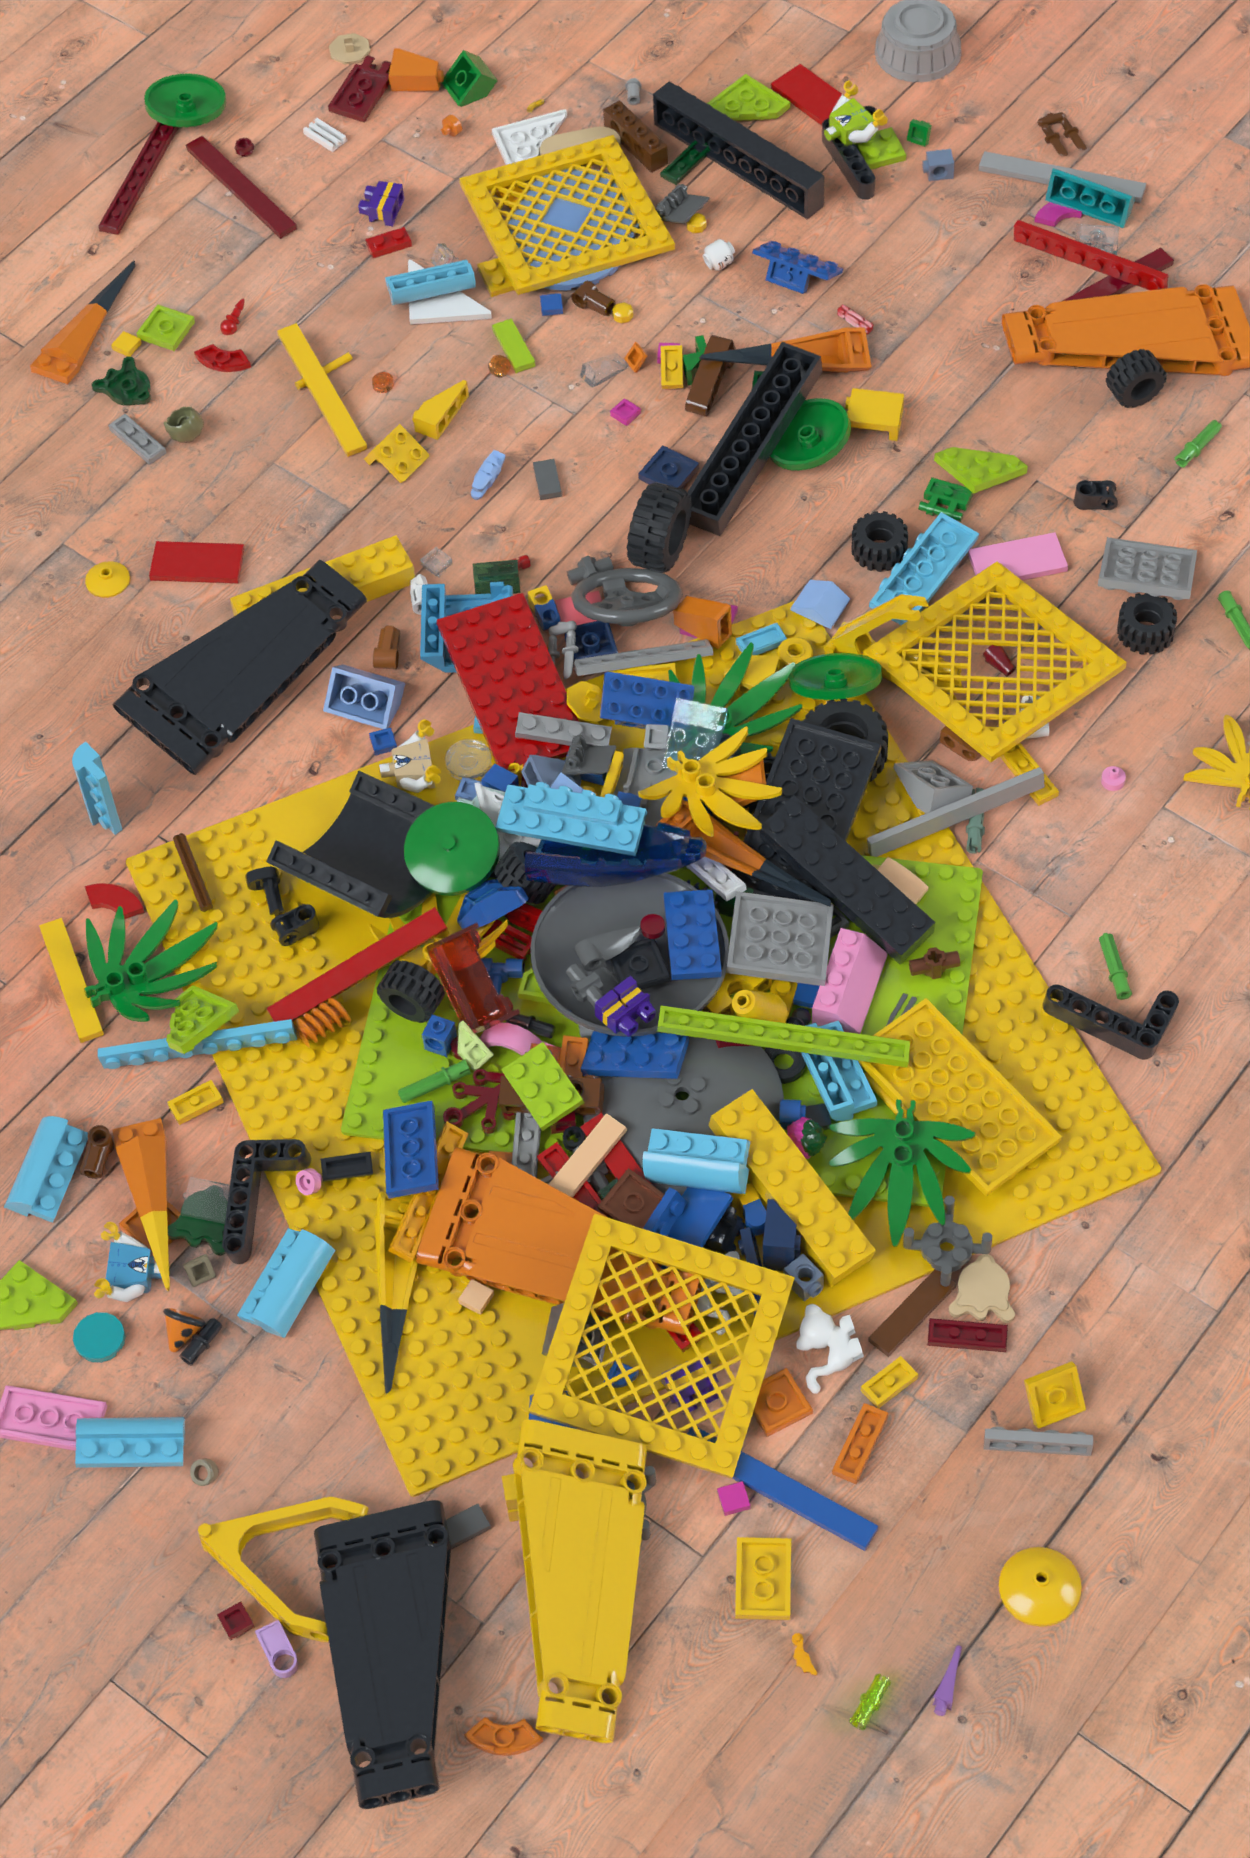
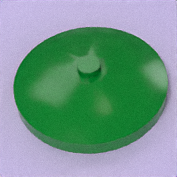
M175 74L161 78L151 84L144 95L145 109L149 116L162 124L174 127H193L211 122L221 115L226 106V96L223 87L217 81L198 74Z
M814 398L805 400L772 452L771 460L777 466L793 471L815 468L828 462L843 449L849 439L851 422L846 410L839 403L830 399Z
M854 653L823 654L797 663L789 677V686L796 694L812 699L837 700L851 698L876 688L882 680V668L879 662L865 655Z
M464 802L441 803L423 812L411 825L404 844L405 862L413 878L426 890L444 896L465 894L479 887L493 873L500 856V839L493 822L482 810Z

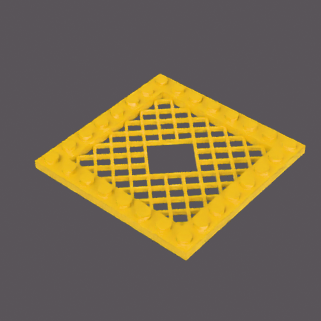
M614 135L459 178L460 186L517 295L675 250V242ZM592 164L602 166L599 171L590 169ZM607 168V170L609 171L610 174L603 173V172H604L605 169ZM576 169L582 171L580 177L572 175V171ZM587 173L596 175L593 181L584 178ZM554 175L563 177L561 182L551 179ZM600 177L609 179L607 185L598 182ZM567 179L577 181L574 186L565 184ZM535 180L544 182L541 188L534 186L533 183ZM615 182L618 188L612 187V183ZM581 183L590 185L588 190L578 187ZM548 184L557 186L555 192L546 189ZM515 186L525 188L522 193L513 191ZM594 187L604 189L601 194L592 192ZM564 188L571 192L567 196L560 194V190ZM529 190L538 192L536 197L526 194ZM496 191L505 193L502 199L495 197L494 194ZM607 191L617 193L615 198L605 196ZM575 192L584 194L581 200L574 198L573 195ZM542 194L552 196L549 201L540 199ZM512 195L518 197L516 203L507 200L508 197ZM622 195L625 201H621L618 199ZM589 196L597 198L595 204L586 201ZM555 198L592 208L577 233L541 222ZM523 199L532 201L529 207L520 203ZM602 200L610 202L611 204L607 208L604 206H600V203ZM536 203L545 205L543 211L534 209ZM615 204L624 206L623 211L613 210ZM503 205L513 207L510 212L501 210ZM517 209L526 211L524 216L514 213ZM628 209H630L633 215L627 214ZM596 210L605 212L603 217L595 216L593 214ZM530 213L540 215L537 220L528 218ZM609 214L619 216L617 221L607 219ZM511 218L520 221L517 226L508 224ZM623 218L632 220L630 226L620 222ZM590 219L599 222L597 227L587 224ZM524 222L533 225L531 230L521 228ZM636 222L638 223L641 229L634 227ZM603 224L613 226L611 231L601 229ZM538 226L547 229L544 234L537 233L535 230ZM617 227L627 230L624 235L614 233ZM584 229L593 231L591 237L582 235ZM551 230L560 233L558 238L548 235ZM630 232L640 234L636 239L628 237ZM517 233L527 234L525 240L516 238ZM598 233L607 236L604 241L595 239ZM564 235L574 237L572 242L562 240ZM533 236L541 240L538 244L529 242L530 238ZM611 237L621 240L619 244L609 243ZM581 239L588 242L583 247L576 244L577 240ZM545 240L554 243L552 248L542 246ZM592 243L601 245L598 250H593L589 247ZM559 244L568 247L565 252L558 251L556 248ZM525 246L535 248L533 253L523 252ZM572 248L582 251L577 256L569 254ZM538 251L548 252L546 258L536 256ZM553 254L562 257L557 262L550 260ZM533 260L542 262L540 267H534L530 264Z
M998 561L920 612L919 620L905 622L863 651V655L879 662L882 673L989 762L999 758L1126 669L1127 663ZM986 598V604L978 603ZM989 598H1002V604H989ZM1006 599L1014 605H1006ZM969 609V615H961ZM973 609H986V616L973 615ZM989 609L1002 610V616H989ZM1005 610L1018 611V617H1006ZM1022 612H1024L1029 617H1022ZM953 620V626H944ZM956 620H969V627L956 626ZM972 621H985V628L972 627ZM989 621L1002 622L1001 628H989ZM1005 622H1017L1018 629H1005ZM1021 623H1034V630L1021 629ZM1038 624L1045 630H1038ZM936 631V638L928 637ZM939 631L952 632V638H939ZM956 632H969L968 639L955 638ZM972 633H985V640L972 639ZM988 633L1001 634V640H988ZM1005 634L1018 635V640L1005 641ZM1021 635H1034V642L1021 641ZM1037 635L1050 636V642H1037ZM1054 637L1062 643H1054ZM919 643V649H910ZM922 643H936L935 650L922 649ZM939 643L952 644V650H939ZM955 644H967L968 651H955ZM993 644L996 646L1017 647V678L971 676L972 645ZM1021 647H1034V654L1021 653ZM1037 647L1050 648V655L1037 654ZM1054 648L1067 649V655H1054ZM1070 649L1078 656H1070ZM917 654L919 655L918 661H906L905 655ZM922 655H935V662L922 661ZM938 655L951 656V663L938 662ZM955 656L968 657V663H954ZM1021 659H1033V666H1020ZM1037 660H1050V667L1037 666ZM1054 660L1066 661V668L1053 667ZM1070 661L1083 662V668H1070ZM921 667H934V674H922ZM938 668H951V675L938 674ZM954 668L967 669V676L954 675ZM1020 671L1033 672V678H1020ZM1037 672H1050V679H1037ZM1053 673H1066V680L1053 679ZM937 680H950V687H938ZM954 681H967V688L954 687ZM970 681L983 682V689L970 688ZM987 682L1000 683V689H987ZM1003 683H1016V690H1003ZM1020 684H1033V691L1020 690ZM1037 684L1050 685L1049 692L1036 691ZM953 693H965L966 700H953ZM970 694H983V701H970ZM986 694L1000 695L999 702L986 701ZM1003 695L1016 696V703L1003 702ZM1020 696H1033V703H1020ZM969 706L983 707L982 714L969 713ZM986 707H999V714H986ZM1003 708H1016V715H1003ZM986 719L999 720V727L986 726Z
M594 1213L528 1413L579 1430L641 1443L647 1446V1452L732 1479L795 1277ZM611 1248L618 1250V1252L608 1256ZM628 1254L643 1258V1260L632 1264ZM623 1255L629 1267L616 1273L610 1261ZM653 1262L668 1266V1268L657 1272ZM648 1263L654 1275L641 1281L635 1269ZM605 1264H607L612 1275L601 1280ZM678 1270L694 1275L682 1280ZM631 1271L637 1283L625 1289L619 1276ZM673 1271L679 1283L666 1289L661 1276ZM698 1278L704 1291L691 1297L686 1284ZM703 1278L718 1282L719 1284L708 1289ZM615 1279L621 1291L608 1297L602 1285ZM657 1279L662 1291L650 1297L644 1285ZM728 1286L743 1290L744 1292L733 1297ZM640 1287L646 1299L633 1305L627 1293ZM682 1287L688 1299L675 1305L669 1293ZM723 1287L729 1299L717 1305L711 1292ZM599 1288L604 1300L592 1305ZM753 1294L761 1296L759 1305ZM623 1295L629 1308L616 1313L610 1301ZM665 1295L671 1307L658 1313L652 1301ZM707 1295L713 1307L700 1313L694 1301ZM748 1295L754 1307L742 1313L736 1300ZM607 1303L613 1316L600 1322L594 1309ZM690 1303L696 1316L683 1321L677 1309ZM732 1303L738 1315L725 1321L719 1309ZM649 1304L654 1316L641 1321L636 1309ZM715 1311L721 1324L708 1329L703 1317ZM756 1311L755 1318L750 1329L744 1317ZM632 1312L638 1324L625 1330L619 1318ZM674 1312L697 1357L651 1379L628 1334ZM589 1313H591L596 1324L584 1330ZM699 1319L705 1332L692 1338L686 1325ZM615 1320L621 1332L608 1338L603 1326ZM741 1320L747 1332L734 1338L728 1325ZM599 1328L604 1341L591 1346L586 1334ZM724 1328L730 1340L717 1346L712 1333ZM624 1336L630 1349L617 1355L611 1342ZM708 1336L713 1349L701 1354L695 1342ZM749 1336L744 1353H742L737 1341ZM582 1337L588 1349L576 1354ZM733 1344L739 1356L726 1362L720 1350ZM608 1345L613 1357L600 1363L595 1350ZM716 1352L722 1365L710 1371L703 1358ZM591 1353L596 1366L583 1371L578 1359ZM633 1353L638 1366L626 1371L620 1358ZM574 1361L580 1374L568 1379ZM616 1361L622 1374L609 1380L603 1367ZM700 1361L706 1373L693 1379L687 1366ZM741 1361L736 1378H734L729 1366ZM599 1369L605 1382L592 1388L586 1375ZM641 1369L647 1382L634 1388L628 1375ZM683 1369L689 1382L676 1387L670 1375ZM725 1369L731 1382L718 1387L712 1375ZM708 1377L715 1390L702 1396L696 1383ZM583 1378L588 1391L575 1396L569 1384ZM625 1378L630 1390L617 1396L612 1383ZM667 1378L673 1390L660 1396L654 1383ZM692 1385L698 1398L685 1404L679 1391ZM565 1386H566V1388H567V1390H568L570 1396H567V1395H564V1394H563L564 1389H565ZM608 1386L614 1399L601 1405L595 1392ZM650 1386L656 1398L643 1404L637 1392ZM733 1386L727 1404L721 1391ZM591 1394L595 1404L580 1399ZM633 1394L639 1407L626 1413L620 1400ZM675 1394L681 1407L668 1412L662 1400ZM717 1394L723 1407L710 1412L704 1400ZM700 1402L707 1415L694 1421L688 1408ZM617 1403L621 1413L606 1407ZM659 1403L665 1415L652 1421L646 1408ZM684 1410L690 1423L677 1429L671 1417ZM642 1411L647 1421L632 1417V1415ZM725 1411L719 1429L713 1416ZM667 1419L672 1429L657 1424ZM709 1419L715 1432L702 1437L697 1424ZM692 1427L697 1437L682 1432ZM717 1436L716 1443L708 1441Z

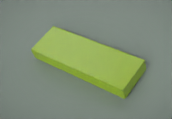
M512 318L492 325V330L515 373L536 367L535 360Z

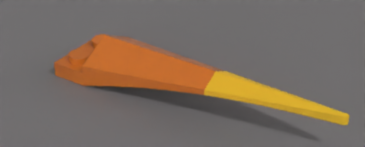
M158 1118L112 1129L116 1152L164 1286L169 1291L167 1141L162 1119Z

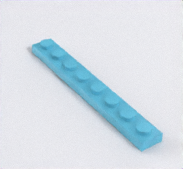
M292 1019L214 1031L211 1036L203 1039L193 1050L185 1054L171 1049L166 1041L167 1038L98 1048V1059L104 1069H117L120 1066L142 1065L153 1061L164 1062L172 1058H190L193 1055L199 1054L210 1055L225 1050L237 1051L245 1047H262L265 1044L272 1043L283 1044L297 1040V1031Z

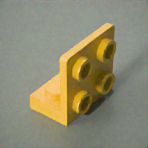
M399 424L364 460L369 465L375 460L378 463L380 462L400 483H403L430 455Z

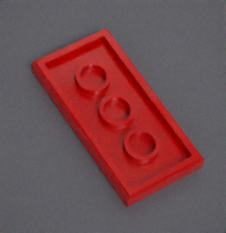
M798 64L771 83L772 90L790 101L791 104L821 126L822 122L829 118L841 95H843L802 64Z
M156 541L149 573L150 581L238 584L244 555V544Z

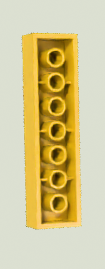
M397 535L325 562L358 588L367 598V602L410 586V581L415 578L414 566ZM310 568L231 597L230 602L233 615L236 616L295 578L303 576ZM301 588L298 591L306 592L308 589Z
M753 1089L711 1115L708 1126L715 1136L747 1139L750 1141L746 1165L749 1168L748 1180L766 1203L768 1199L774 1200L796 1224V1235H801V1250L824 1274V1280L830 1288L872 1260L876 1251Z

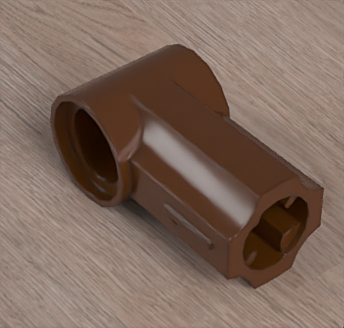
M585 281L571 294V299L577 307L584 309L587 306L607 317L612 314V309L616 305L614 299L599 292L596 285L591 281Z
M97 1125L88 1132L89 1142L80 1168V1173L91 1179L102 1178L108 1155L114 1149V1142L109 1129L103 1125ZM105 1138L103 1142L96 1143L99 1139Z

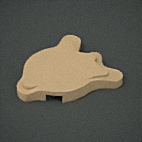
M988 1254L980 1255L975 1262L962 1270L958 1281V1296L949 1306V1314L952 1317L970 1314L977 1320L983 1321L986 1319L988 1312H993L1004 1323H1010L1014 1320L1015 1312L1008 1302L1010 1280L1004 1269L995 1263L992 1256Z

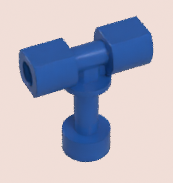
M482 958L474 963L473 970L475 976L488 977L492 981L491 994L486 995L484 1008L487 1011L496 1013L504 1009L505 999L500 995L502 983H505L508 978L523 977L525 972L524 959H506V963H493L492 958Z

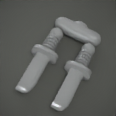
M562 621L558 625L551 626L548 630L551 635L548 639V651L554 665L555 659L560 657V653L557 651L556 635L567 633L566 647L562 649V653L565 655L564 679L571 676L574 653L578 652V647L575 646L576 633L574 630L577 628L575 621Z

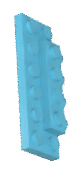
M941 512L925 533L918 535L914 547L906 550L902 562L895 564L890 577L883 579L879 586V591L871 599L869 607L874 609L902 594L925 597L927 602H929L978 540L979 533ZM916 606L911 610H919L921 612L924 606ZM891 619L899 625H902L908 621L900 619Z
M536 782V785L529 784L528 788L507 785L495 828L497 832L636 856L647 810L646 808L623 805L622 801L613 794L599 797L590 790H582V793H576L567 786H559V789L550 788L544 782Z

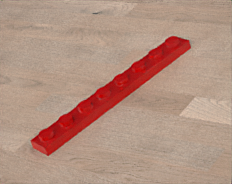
M1017 220L1014 224V241L1147 290L1168 288V274L1021 220Z

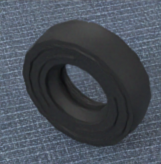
M768 1047L764 1050L773 1064L775 1058L781 1054H787L792 1057L794 1062L788 1069H780L774 1064L781 1084L792 1083L804 1073L806 1062L801 1052Z

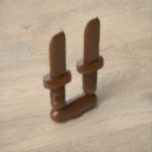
M1063 112L1049 113L1038 120V125L1042 127L1046 135V143H1051L1059 155L1066 156L1068 153L1059 140V133H1054L1049 126L1058 122L1064 128L1063 134L1066 138L1070 137L1079 150L1087 149L1078 135V128L1072 127Z

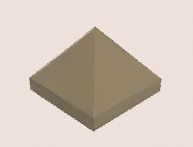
M207 1254L183 1264L192 1287L216 1277Z

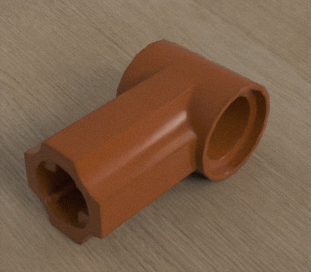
M386 625L380 630L378 647L374 648L373 652L374 668H398V646L401 634L400 630L394 626Z

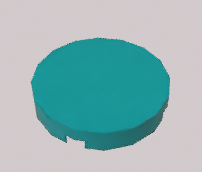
M96 1312L87 1315L77 1324L73 1333V1342L80 1356L90 1362L102 1363L114 1358L120 1348H123L126 1335L122 1323L116 1316L109 1313Z

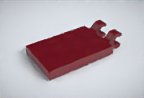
M369 55L365 57L361 65L355 64L329 103V112L365 123L390 84L388 75L391 62L384 61L379 71L375 70L376 65L372 64L375 58Z

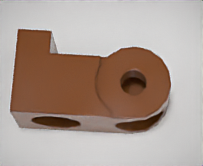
M947 726L941 730V744L968 761H976L981 757L980 753Z

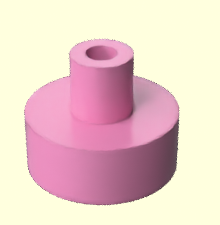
M1115 766L1106 768L1102 772V786L1110 791L1120 790L1125 784V772Z
M312 1168L298 1172L296 1175V1186L302 1194L310 1195L320 1190L321 1174Z

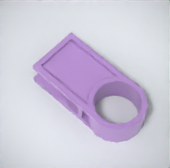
M279 1619L256 1630V1636L274 1674L280 1678H288L295 1674L299 1665L298 1658ZM290 1655L294 1658V1663L289 1669L283 1671L274 1667L278 1657Z

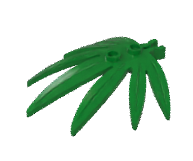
M749 643L724 677L708 711H704L706 700L705 672L702 657L700 654H697L692 675L694 695L690 730L686 736H680L675 739L676 745L680 747L683 744H689L683 748V753L690 755L694 749L700 748L701 745L704 747L707 743L706 740L716 734L727 733L733 736L747 726L748 734L746 737H750L770 730L794 716L802 709V704L737 726L762 709L778 693L794 671L795 662L772 674L726 708L725 706L738 690L748 669L754 649L753 643ZM669 670V682L680 683L674 672ZM743 742L740 746L741 755L767 748V753L773 751V746Z
M175 899L144 934L124 965H120L126 940L123 908L121 906L118 907L112 924L108 945V963H106L98 933L91 920L86 918L88 955L95 977L99 982L95 986L91 985L84 988L86 997H91L92 1007L95 1008L101 1002L110 1000L116 1011L123 1017L136 1022H147L150 1020V1017L140 1008L161 1010L179 1006L181 1004L180 1000L140 995L159 994L182 988L201 979L217 968V962L191 971L158 980L191 959L211 938L218 928V923H212L144 963L159 947L173 923L178 910V901Z
M896 1100L898 1113L895 1120L864 1118L829 1125L831 1131L846 1136L859 1137L874 1134V1136L858 1141L838 1153L829 1161L831 1167L855 1163L869 1156L879 1147L883 1148L866 1172L856 1191L848 1213L852 1220L871 1202L885 1177L889 1164H892L888 1185V1223L894 1247L898 1246L910 1214L914 1184L913 1165L917 1166L919 1181L932 1213L941 1226L945 1225V1208L941 1189L935 1172L924 1153L925 1149L949 1168L965 1174L971 1173V1168L960 1155L947 1145L934 1139V1137L945 1141L957 1142L974 1138L975 1132L945 1122L914 1121L915 1100L910 1101L911 1106L907 1109V1118H904V1110L901 1108L902 1101Z

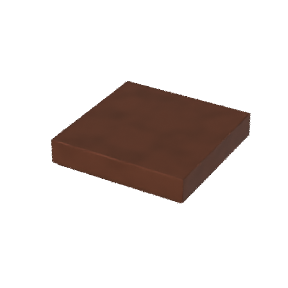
M628 1168L598 1205L597 1209L610 1219L643 1229L665 1194Z

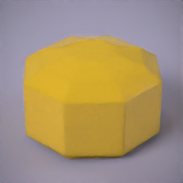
M695 213L686 222L687 230L694 234L701 233L707 228L706 218L700 213Z
M625 302L617 303L612 309L614 321L621 324L630 322L633 318L632 306Z

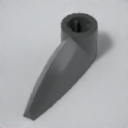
M635 926L615 930L580 941L575 946V952L586 971H594L600 968L606 960L626 950L640 935V927Z

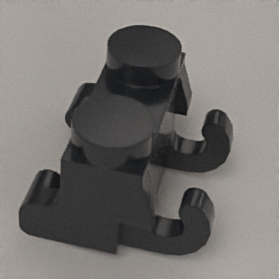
M729 1206L705 1242L704 1248L723 1255L736 1250V1245L733 1242L735 1237L741 1234L740 1230L745 1228V1224L742 1222L743 1219L735 1214V1208Z

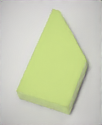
M464 1021L459 1023L458 1054L475 1071L494 1054Z

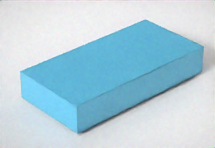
M774 623L736 638V644L742 653L749 643L752 642L754 645L752 655H759L777 648L787 638L778 623Z

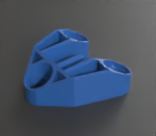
M498 879L486 880L479 887L465 895L457 922L463 932H469L523 905L529 898L522 887H503Z

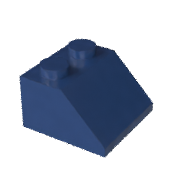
M768 1199L763 1238V1267L770 1270L783 1271L786 1266L801 1255V1235H796V1224L774 1200Z

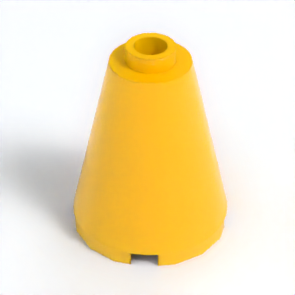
M741 990L732 999V1007L738 1017L785 1023L786 1017L788 1018L785 1002L774 993Z

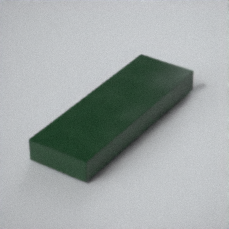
M695 140L660 172V177L677 185L706 158V154L711 150L708 143L703 144L707 148L699 152L694 149V146L698 143Z

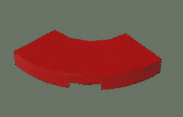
M211 344L194 352L195 358L212 370L238 372L251 368V363L242 349L226 351Z
M106 883L85 886L92 909L106 908L116 912L118 907L121 906L124 919L145 913L139 899L132 892L121 886Z

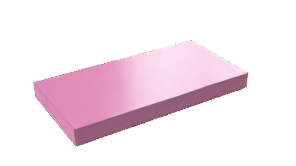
M1056 533L973 548L968 551L975 575L996 561L1021 580L1068 571V565Z
M6 1385L0 1401V1438L76 1451L77 1418H104L107 1404L102 1401Z

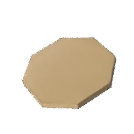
M355 33L340 35L329 45L331 59L344 65L359 63L371 52L368 39Z

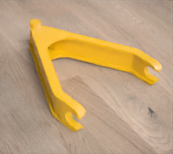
M898 595L849 622H843L831 640L825 645L824 651L827 654L854 653L863 655V651L875 643L869 631L891 619L917 621L921 616L920 611L911 609L916 606L929 607L925 597ZM921 668L922 674H932ZM882 673V677H883V678H885V679L891 681L888 677H886V676ZM937 680V686L950 687V680ZM954 681V687L963 688L961 681ZM953 694V700H957L955 694Z
M326 1497L215 1524L203 1523L198 1527V1533L203 1550L208 1552L276 1620L279 1619L281 1625L289 1633L320 1642H328L326 1622L294 1614L241 1561L242 1551L246 1544L255 1536L330 1518L344 1521L370 1514H367L369 1508L363 1504L336 1497Z

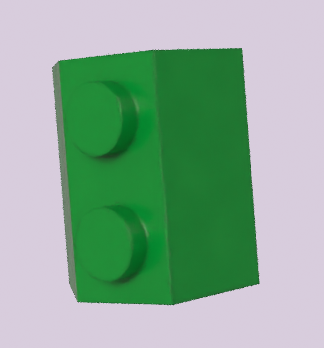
M463 50L441 83L457 105L463 107L487 97L498 80L479 56Z

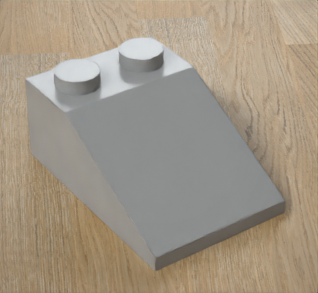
M933 760L894 763L893 768L913 803L925 814L972 795L973 786Z

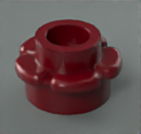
M240 138L236 141L235 150L239 156L247 157L253 153L255 146L249 138Z

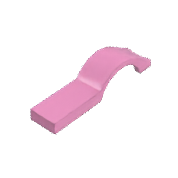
M485 1022V1030L481 1038H479L487 1048L490 1046H503L520 1055H524L543 1042L533 1033L518 1025L499 1022ZM544 1042L559 1064L561 1048Z

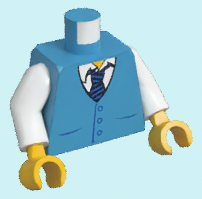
M107 1222L104 1228L109 1229L111 1234L103 1231L101 1238L106 1241L113 1238L114 1242L110 1244L106 1279L99 1278L94 1283L95 1287L101 1288L96 1289L94 1295L96 1298H102L106 1294L108 1298L129 1302L151 1291L152 1278L162 1279L157 1263H154L152 1251L133 1237L122 1231L118 1232V1226L114 1222Z

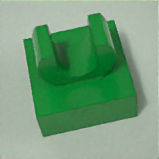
M911 120L906 141L923 147L927 146L932 125L925 121Z

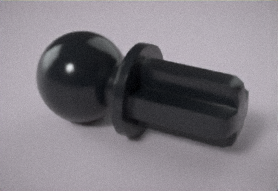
M798 1008L794 1010L786 1023L807 1026L811 1021V1014L805 1008Z

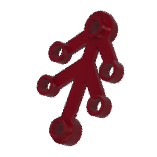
M477 1069L473 1073V1080L478 1086L466 1085L463 1082L455 1083L452 1087L455 1098L464 1099L467 1095L477 1096L478 1098L461 1109L451 1107L445 1110L443 1114L444 1124L449 1122L460 1128L464 1123V1119L487 1105L485 1118L482 1119L481 1126L484 1133H494L497 1129L495 1117L499 1101L501 1076L505 1075L503 1073ZM480 1075L485 1076L483 1079H477ZM487 1082L500 1083L494 1088L482 1087ZM460 1088L464 1089L461 1093L456 1092ZM502 1112V1116L506 1120L516 1118L515 1113L507 1114ZM452 1119L458 1120L457 1122H450ZM487 1123L493 1124L491 1127L485 1126Z

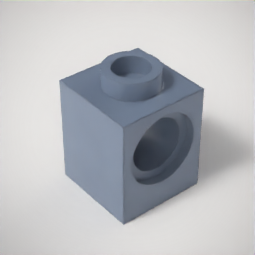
M951 149L926 151V160H923L922 166L923 172L928 175V180L953 179L954 160Z
M804 1254L800 1255L783 1269V1274L795 1277L791 1289L803 1301H806L809 1297H816L824 1287V1274ZM803 1277H808V1278H810L811 1280H810V1281H807V1282H804V1281H801L800 1279L803 1278Z

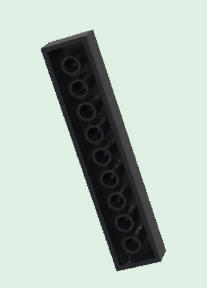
M670 81L653 93L655 126L688 146L696 140L698 143L694 146V149L699 152L707 148V146L703 145L707 142L711 149L706 154L707 158L807 220L824 207V175L819 171L809 167L804 162L791 156L788 152L768 142L757 133L752 132L742 124L729 118L726 114L719 112L711 105L706 104L695 95L688 93Z
M785 342L780 344L688 490V494L691 497L690 501L692 502L690 525L718 536L722 535L822 373L821 356Z

